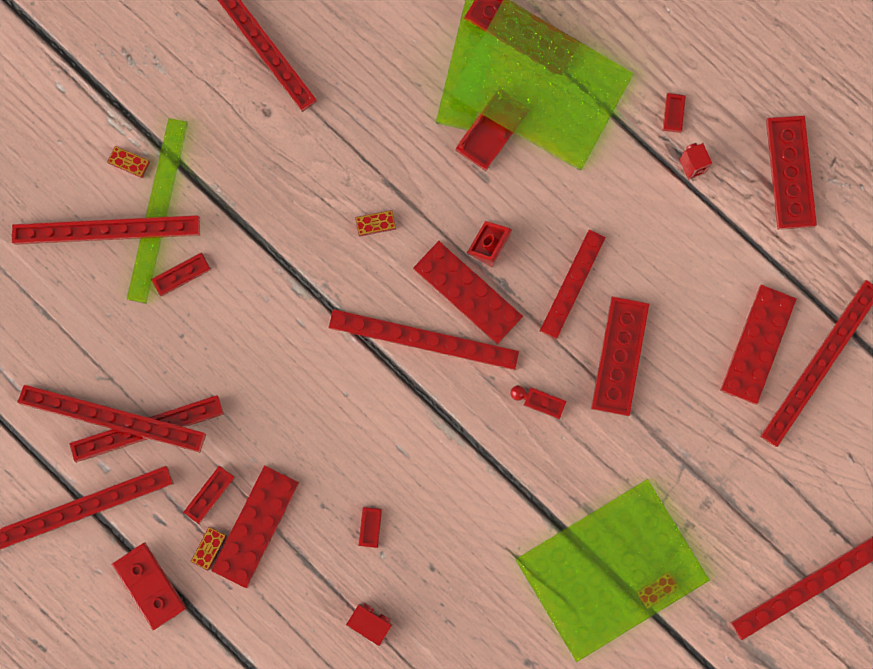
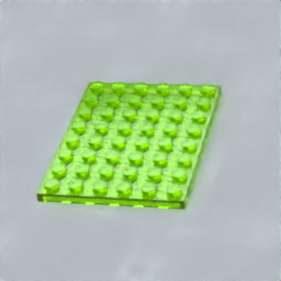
M503 0L450 96L580 171L634 73L514 2Z
M648 479L515 559L576 663L710 581Z

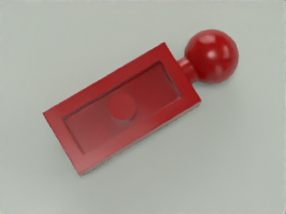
M519 385L514 386L510 391L512 399L516 401L525 400L523 406L556 419L561 418L567 402L531 387L528 393Z

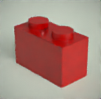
M693 143L687 146L679 159L688 180L705 174L713 164L704 143L699 145Z
M359 603L346 625L380 646L393 625L389 623L391 619L382 613L378 616L373 612V607L366 603L363 605Z

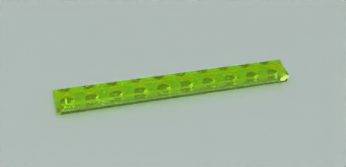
M168 118L145 218L167 217L188 126L187 121ZM162 238L140 239L126 298L128 301L147 304L151 279L153 278Z

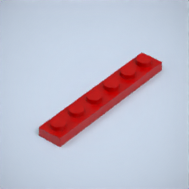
M590 229L588 230L543 322L540 332L554 339L558 338L606 237Z

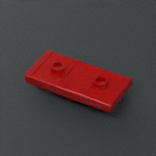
M498 90L458 143L455 149L456 152L484 171H487L530 110Z
M146 542L111 564L133 597L137 607L146 618L152 631L187 609Z

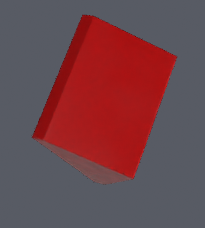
M485 221L467 254L493 267L510 238L512 229Z

